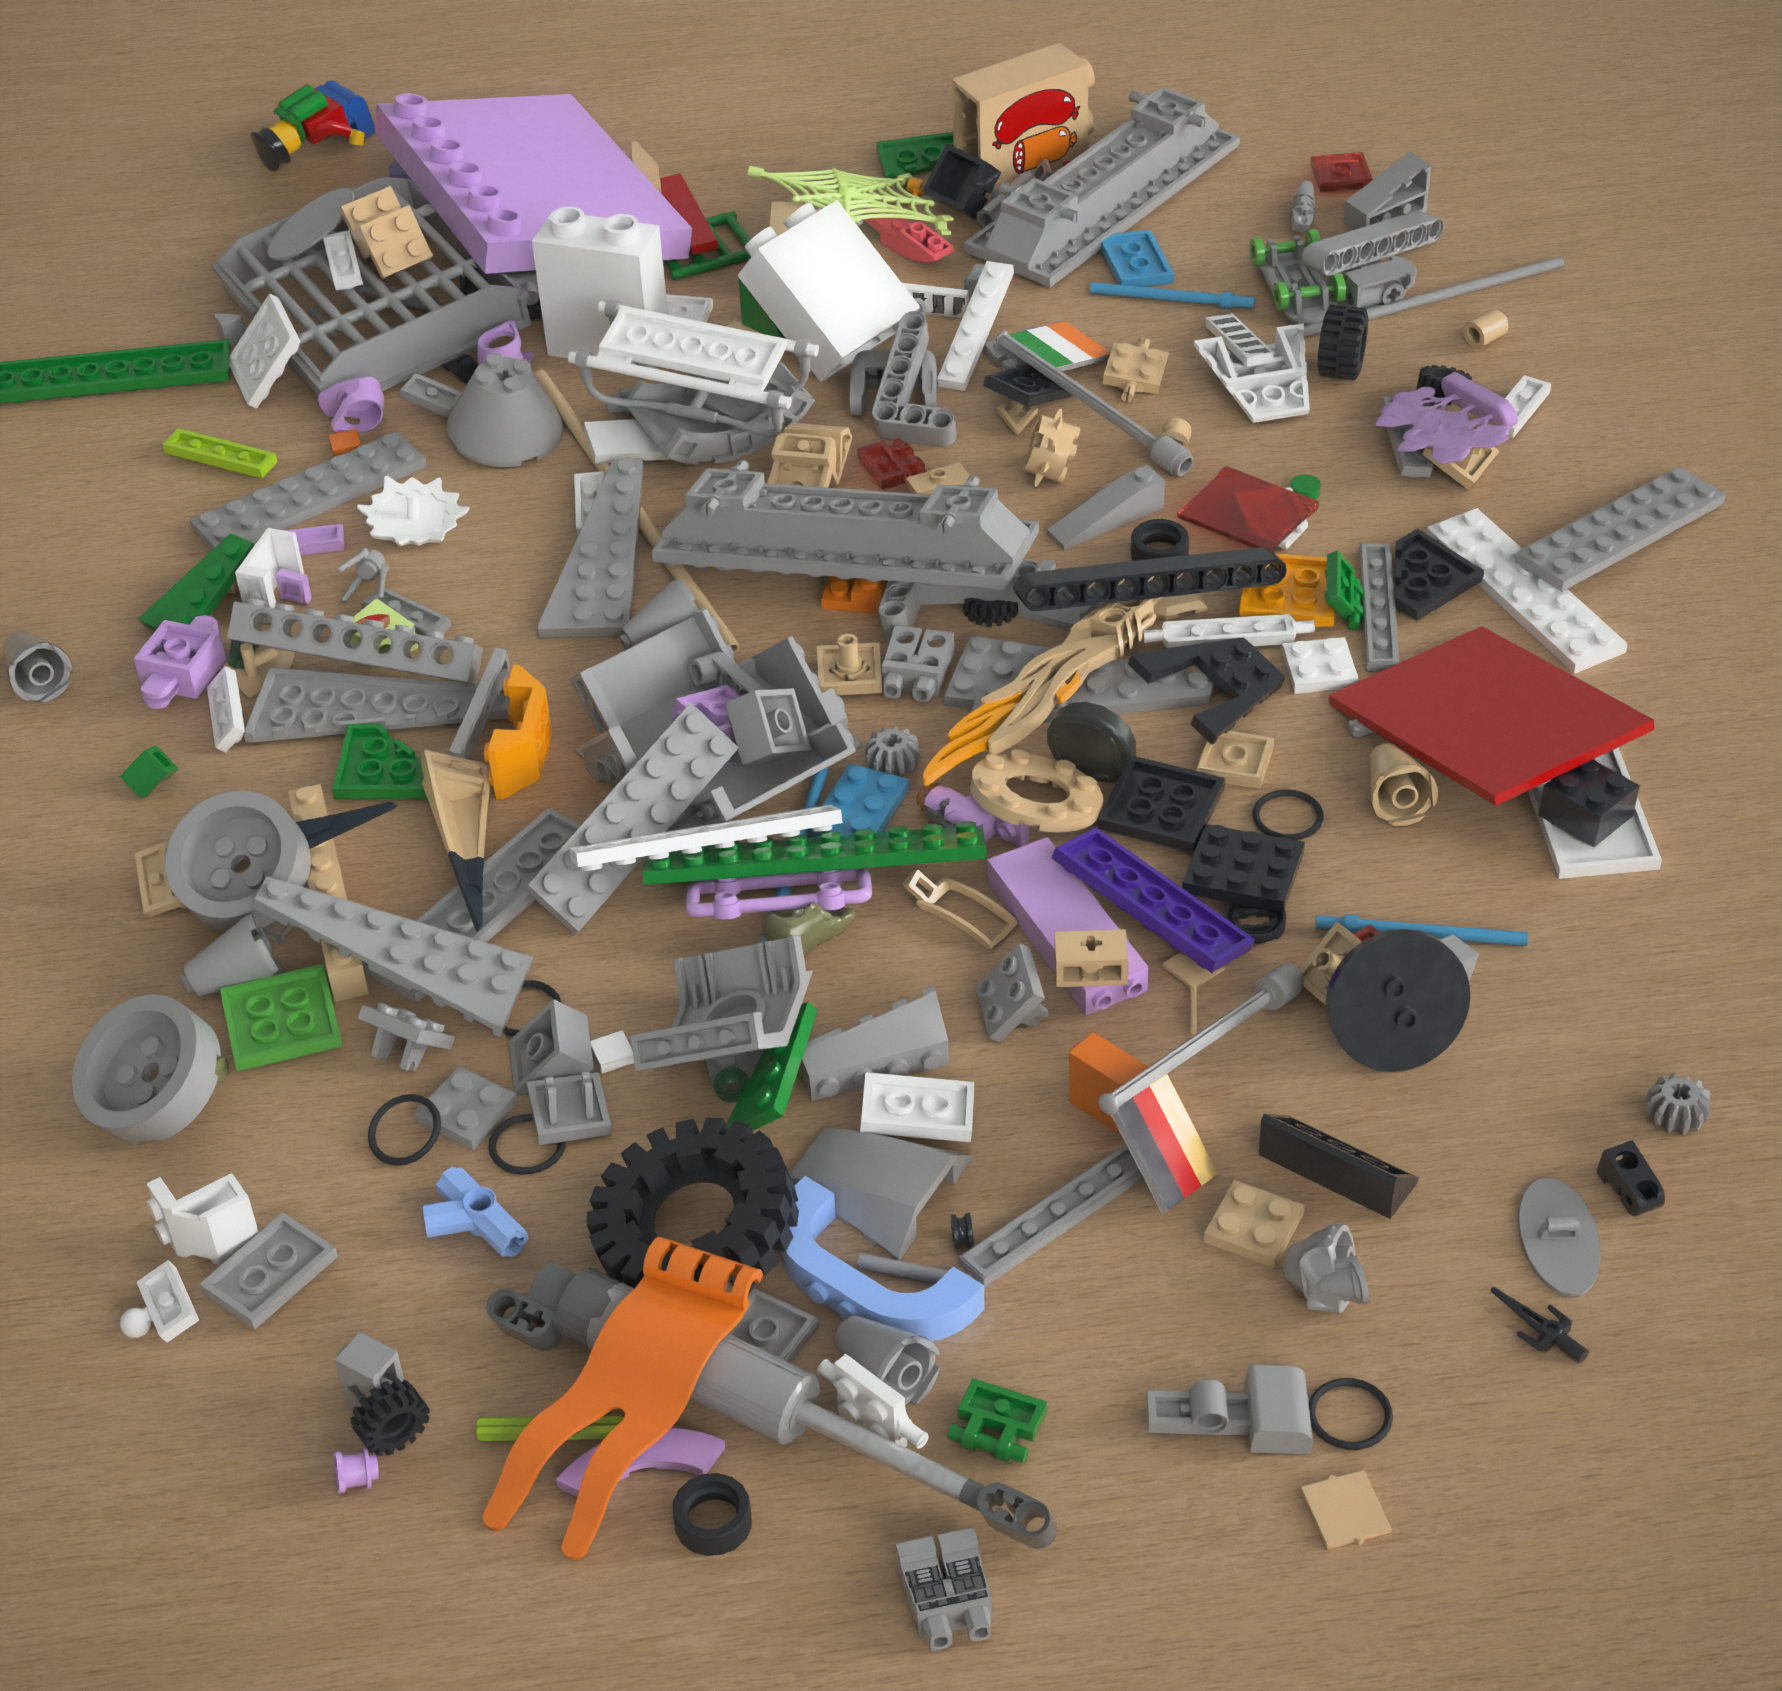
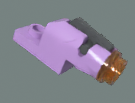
M931 783L928 786L923 785L917 794L916 803L920 806L921 811L935 824H940L942 827H955L959 822L972 821L976 823V826L983 824L985 842L995 834L1018 847L1025 846L1030 842V826L1024 825L1021 822L1019 826L995 817L983 809L975 801L972 794L966 797L940 783Z

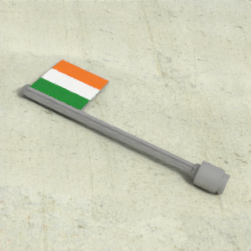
M1065 321L1014 334H1009L1008 331H1001L997 335L996 344L998 346H1003L1148 447L1150 449V459L1172 475L1184 476L1190 471L1194 463V457L1191 455L1190 450L1167 435L1156 438L1061 372L1108 360L1111 352Z

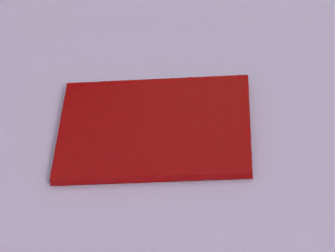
M1483 626L1329 695V704L1352 719L1357 718L1360 724L1362 723L1368 729L1495 806L1655 730L1654 719Z

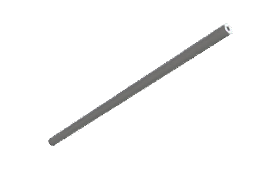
M1557 257L1366 309L1369 320L1559 269L1564 266V261L1562 257ZM1323 321L1304 326V338L1321 334Z

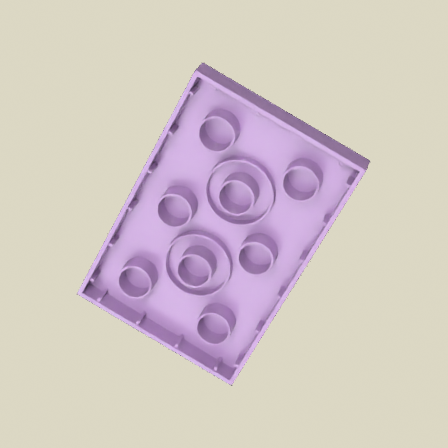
M403 93L395 97V103H380L376 105L375 134L485 274L536 270L532 240L551 212L562 207H576L581 209L584 215L609 218L617 214H629L634 216L639 223L659 225L662 259L689 258L692 236L691 226L571 94L427 101L421 95Z

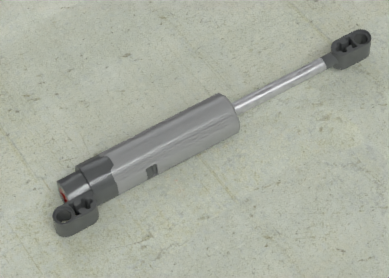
M549 1261L536 1275L530 1287L528 1297L510 1289H499L489 1297L486 1309L489 1317L504 1333L538 1350H551L559 1344L562 1336L592 1350L600 1331L611 1313L634 1288L591 1267L575 1274ZM515 1307L511 1315L503 1317L507 1309ZM531 1320L533 1321L534 1324H536V1325H538V1326H540V1327H535V1328L533 1329V1328L530 1326ZM727 1334L722 1339L698 1377L690 1396L691 1400L783 1445L791 1443L808 1427L980 1511L988 1525L994 1530L1031 1548H1045L1051 1545L1056 1538L1057 1524L1047 1506L1042 1502L1002 1483L996 1482L983 1486L816 1404L818 1394L820 1393L818 1376L733 1335ZM1005 1502L1008 1509L1014 1514V1517L1012 1518L1010 1512L1002 1508H997L993 1511L992 1507L994 1505L1002 1506ZM1038 1517L1045 1519L1044 1525L1038 1531L1030 1532L1026 1530L1030 1520Z

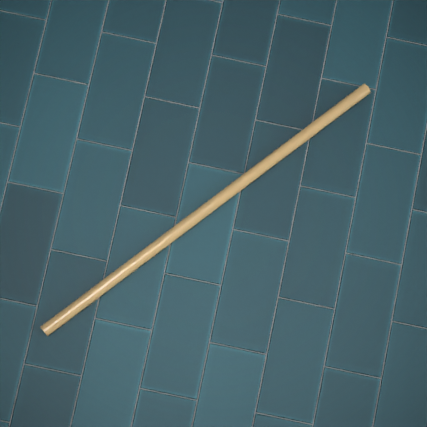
M537 371L535 376L557 408L562 420L597 470L604 472L605 478L611 463L596 464L594 462L583 431V423L546 371ZM640 506L639 529L651 547L654 548L661 540L662 535L642 506ZM663 563L674 579L680 578L687 585L696 599L694 603L698 610L708 609L710 615L716 618L720 627L719 632L724 642L729 644L734 654L737 653L740 649L739 643L683 564L669 566Z

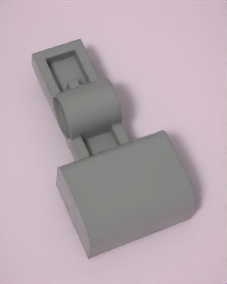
M1251 1365L1247 1369L1244 1393L1226 1392L1225 1386L1215 1380L1196 1382L1189 1391L1147 1390L1146 1413L1148 1433L1249 1436L1250 1453L1311 1454L1313 1438L1306 1375L1298 1367Z

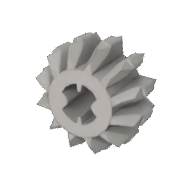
M897 726L890 730L882 727L881 733L872 732L871 738L866 741L865 745L868 768L903 777L905 772L913 773L914 767L919 764L920 760L917 736L911 735L909 729L900 731Z
M1673 1072L1668 1079L1658 1077L1647 1093V1117L1654 1119L1655 1127H1667L1669 1134L1673 1130H1679L1684 1136L1689 1129L1698 1132L1710 1116V1091L1703 1089L1702 1081H1690L1688 1074L1684 1078H1678Z

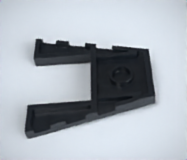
M1244 637L1133 653L1128 661V665L1148 684L1195 665L1231 699L1193 716L1190 725L1211 745L1217 742L1221 734L1229 732L1241 717L1245 718L1249 715L1255 705L1263 703L1283 685L1286 677Z

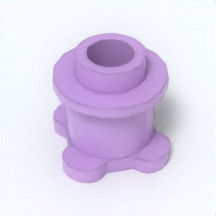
M363 1448L362 1453L342 1456L341 1451L333 1454L338 1494L346 1492V1488L366 1485L367 1489H371L372 1480L379 1479L376 1455L369 1456L367 1448Z

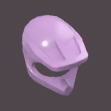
M513 320L486 331L477 341L479 365L486 361L488 355L493 353L500 354L503 357L527 360L530 363L534 355L532 352L520 350L522 344L521 337ZM510 336L514 338L504 346L489 348L490 342L497 337Z
M357 377L342 381L320 392L318 395L320 408L328 417L333 418L331 425L335 432L357 429L358 433H364L378 426L383 418L384 395L380 383L372 377ZM344 416L358 418L360 423L350 424L344 419Z

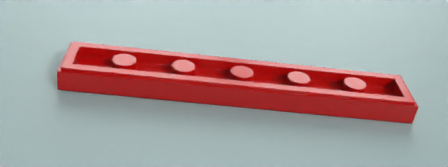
M681 173L659 178L663 197L692 228L690 244L692 255L716 250L718 248L717 239Z

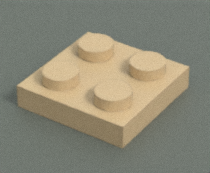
M1234 1180L1204 1232V1243L1275 1269L1304 1215L1305 1205Z

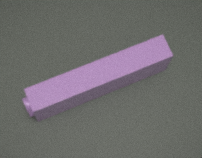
M1046 837L987 859L988 885L1008 912L1016 918L1019 927L1056 975L1054 932L1118 930L1119 928L1082 880L1074 874L1067 872L1063 866L1051 859L1055 846ZM1128 940V985L1065 987L1085 1015L1104 1010L1111 1005L1137 997L1148 991V966Z

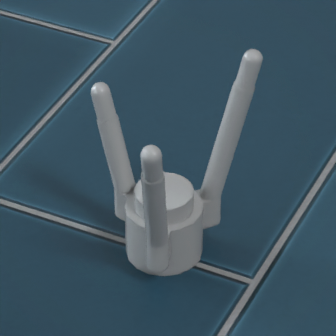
M363 547L357 555L337 568L339 572H342L357 563L358 575L342 597L341 601L343 603L349 600L363 579H374L378 575L377 596L380 599L384 596L386 573L389 570V566L385 564V558L379 551L374 549L368 550Z

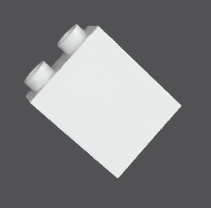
M838 200L818 212L811 203L803 205L784 222L788 230L779 236L772 227L762 230L746 244L745 249L751 258L737 275L786 339L797 341L800 338L811 341V344L818 345L817 356H810L811 371L820 383L852 363L857 353L872 350L895 335L902 316L909 311H917L920 308Z
M562 207L551 212L532 240L547 355L568 358L571 351L578 352L583 350L591 352L593 356H598L599 345L610 328L609 317H606L604 313L598 312L600 301H619L623 306L668 315L659 225L639 223L634 216L629 214H617L609 218L584 215V212L576 207Z

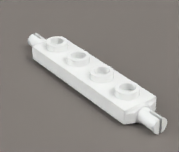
M1290 614L1165 621L1162 629L1143 630L1144 643L1163 642L1166 648H1174L1244 637L1253 646L1282 645V643L1294 642L1296 634L1314 633L1315 625L1314 620L1295 621Z

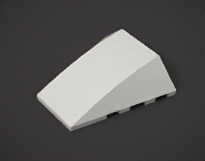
M1304 323L1277 327L1274 344L1266 345L1274 352V362L1253 367H1246L1231 351H1227L1222 336L1194 341L1196 349L1253 423L1309 414Z

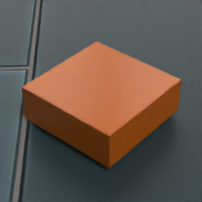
M357 429L328 434L334 457L361 446Z

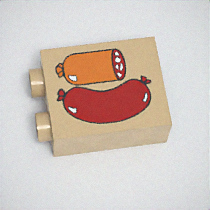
M1059 42L952 79L954 147L988 162L1001 172L992 191L1002 183L1004 184V182L1010 184L1025 171L1032 173L1045 158L1049 161L1051 170L1062 167L1066 161L1070 160L1071 162L1072 159L1088 149V135L1094 131V119L1088 108V89L1093 87L1095 81L1091 64L1086 58H1079Z

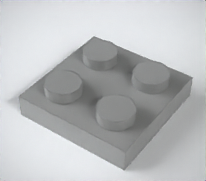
M460 1066L428 1098L436 1105L440 1113V1135L473 1151L518 1104L516 1093ZM422 1104L414 1113L416 1123L433 1131L434 1122L432 1114Z

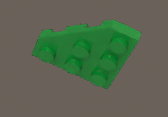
M381 724L347 725L332 787L334 799H427L422 785L424 776L421 762L415 756L414 750L400 739L395 740L389 736L387 729Z

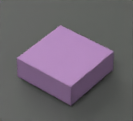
M282 568L275 574L281 599L305 605L311 601L312 596L307 575Z

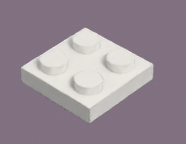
M1345 637L1282 643V655L1294 694L1341 690L1358 682V675Z

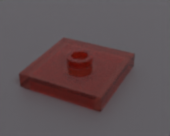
M1363 152L1311 156L1310 165L1320 193L1360 190L1373 180Z

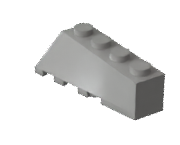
M934 986L922 990L923 996L909 1003L904 998L891 1004L893 1010L873 1018L872 1014L858 1019L859 1022L851 1029L844 1031L841 1028H837L808 1041L799 1066V1072L811 1101L864 1088L865 1072L908 1076L949 1065L948 1038Z

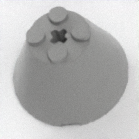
M497 353L488 355L486 361L476 368L447 420L448 438L456 445V450L460 454L477 463L495 467L522 466L521 461L534 457L538 461L557 447L563 433L561 415L531 370L530 362L512 357H503Z

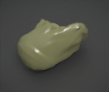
M815 902L802 909L769 911L762 925L766 941L801 936L803 954L805 955L821 943L844 933L848 923L854 921L855 911L852 908L845 907L837 910H823Z

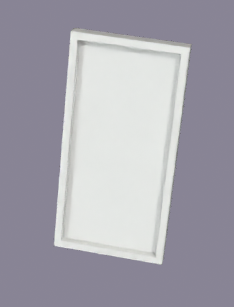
M1619 748L1594 759L1598 763L1631 780ZM1547 782L1528 790L1558 879L1660 870L1662 859L1638 797L1633 817L1597 846L1592 847L1538 816L1543 788Z

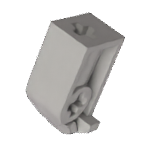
M1393 255L1389 256V261L1345 272L1346 298L1342 301V305L1370 309L1403 300L1406 291L1415 284L1417 274L1415 265L1410 260Z

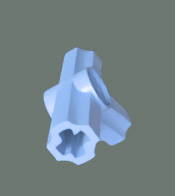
M452 1166L444 1171L436 1183V1190L446 1201L423 1205L427 1238L470 1231L475 1236L483 1237L502 1257L509 1256L513 1258L522 1252L525 1243L529 1240L528 1233L497 1203L494 1191L481 1187L462 1167L454 1168Z

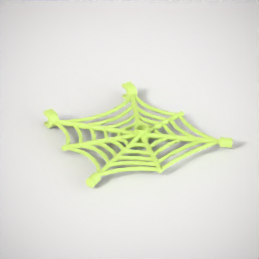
M750 166L748 169L749 177L757 179L767 178L787 189L794 196L792 198L793 202L811 203L813 206L823 209L838 200L855 223H858L859 220L871 218L912 219L934 223L935 229L940 235H951V231L947 229V221H953V217L950 215H938L936 217L929 210V206L935 205L933 200H925L914 196L901 187L906 185L912 177L910 173L899 175L896 179L857 175L839 171L836 168L789 173L764 172V169ZM834 178L833 180L804 182L806 180H821ZM789 185L797 188L802 193H804V195L799 196L794 189H792ZM896 185L897 189L905 196L894 192L889 186ZM804 188L809 189L811 192L814 193V195H810L809 192ZM882 188H886L890 194L884 192ZM877 190L881 195H878L873 191ZM887 202L896 203V206L887 204ZM900 203L911 204V210L902 208ZM915 205H924L927 215L919 213ZM858 208H872V209H863V210H856V211L850 212V210L858 209ZM866 213H883V214H868V215L855 216V215H858V214H866Z

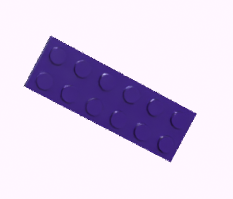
M1095 827L1055 847L1051 859L1063 866L1067 872L1074 874L1088 884L1092 890L1109 899L1120 910L1127 912L1137 919L1145 928L1152 930L1165 939L1173 948L1180 950L1193 959L1201 968L1213 973L1251 950L1255 941L1253 937Z

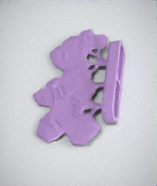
M1453 372L1442 379L1441 387L1445 395L1444 398L1434 397L1436 392L1431 387H1421L1412 392H1399L1392 398L1391 403L1383 407L1381 416L1375 424L1379 427L1390 428L1412 425L1413 428L1405 431L1402 438L1405 441L1399 445L1397 451L1414 452L1426 447H1433L1430 457L1440 464H1448L1464 460L1470 453L1471 448H1493L1509 439L1507 434L1510 428L1515 426L1518 420L1515 409L1507 399L1461 374ZM1435 401L1436 405L1433 406H1423L1424 403H1429ZM1451 402L1463 410L1449 412L1445 409V406ZM1467 412L1477 416L1478 418L1469 420ZM1479 424L1481 425V427H1478L1477 429H1473V427H1476V426H1478Z

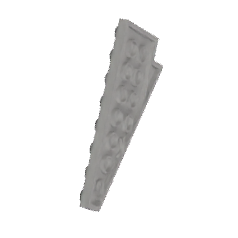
M970 635L944 695L945 705L971 709V712L981 706L982 697L1014 681L1029 661L1052 648ZM1116 659L1088 673L1078 690L1063 704L1058 705L1056 703L1043 723L1052 722L1059 709L1075 702H1090L1101 705L1117 715L1210 705L1216 685L1203 672L1185 669L1148 684L1128 665L1129 660ZM1058 670L1051 675V678L1058 672Z

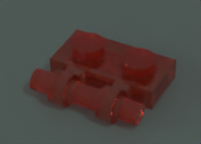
M901 439L894 440L892 446H888L885 441H880L857 449L859 461L882 490L906 483L909 473L917 475L927 472L925 463L921 458L914 456L913 448Z

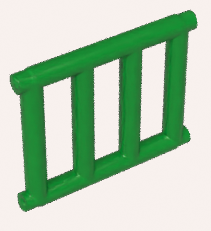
M735 211L705 218L717 239L718 248L716 251L719 253V257L706 260L702 253L692 255L690 251L689 255L695 264L681 267L676 259L664 260L671 270L672 280L693 276L751 258L746 249L731 253L713 229V227L727 224L745 248L751 238L737 221Z

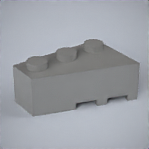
M1408 152L1346 200L1344 225L1355 230L1414 211L1427 212L1431 165L1414 153Z

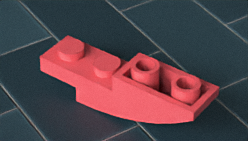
M866 213V214H863V215H868V214H883V213ZM901 218L864 219L866 223L880 233V243L908 259L919 262H934L954 252L955 247L920 220L911 223L909 220Z

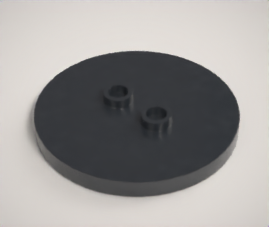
M1407 929L1382 932L1355 946L1337 966L1330 980L1326 995L1327 1021L1338 1044L1350 1057L1360 1064L1381 1071L1413 1069L1439 1056L1453 1043L1460 1033L1470 1006L1469 979L1463 964L1456 954L1436 937L1424 932Z

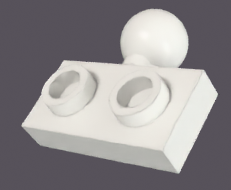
M169 1260L136 1282L146 1307L143 1309L131 1308L125 1311L120 1319V1328L127 1337L138 1338L149 1331L151 1321H153L159 1336L166 1342H169L199 1321L178 1270Z

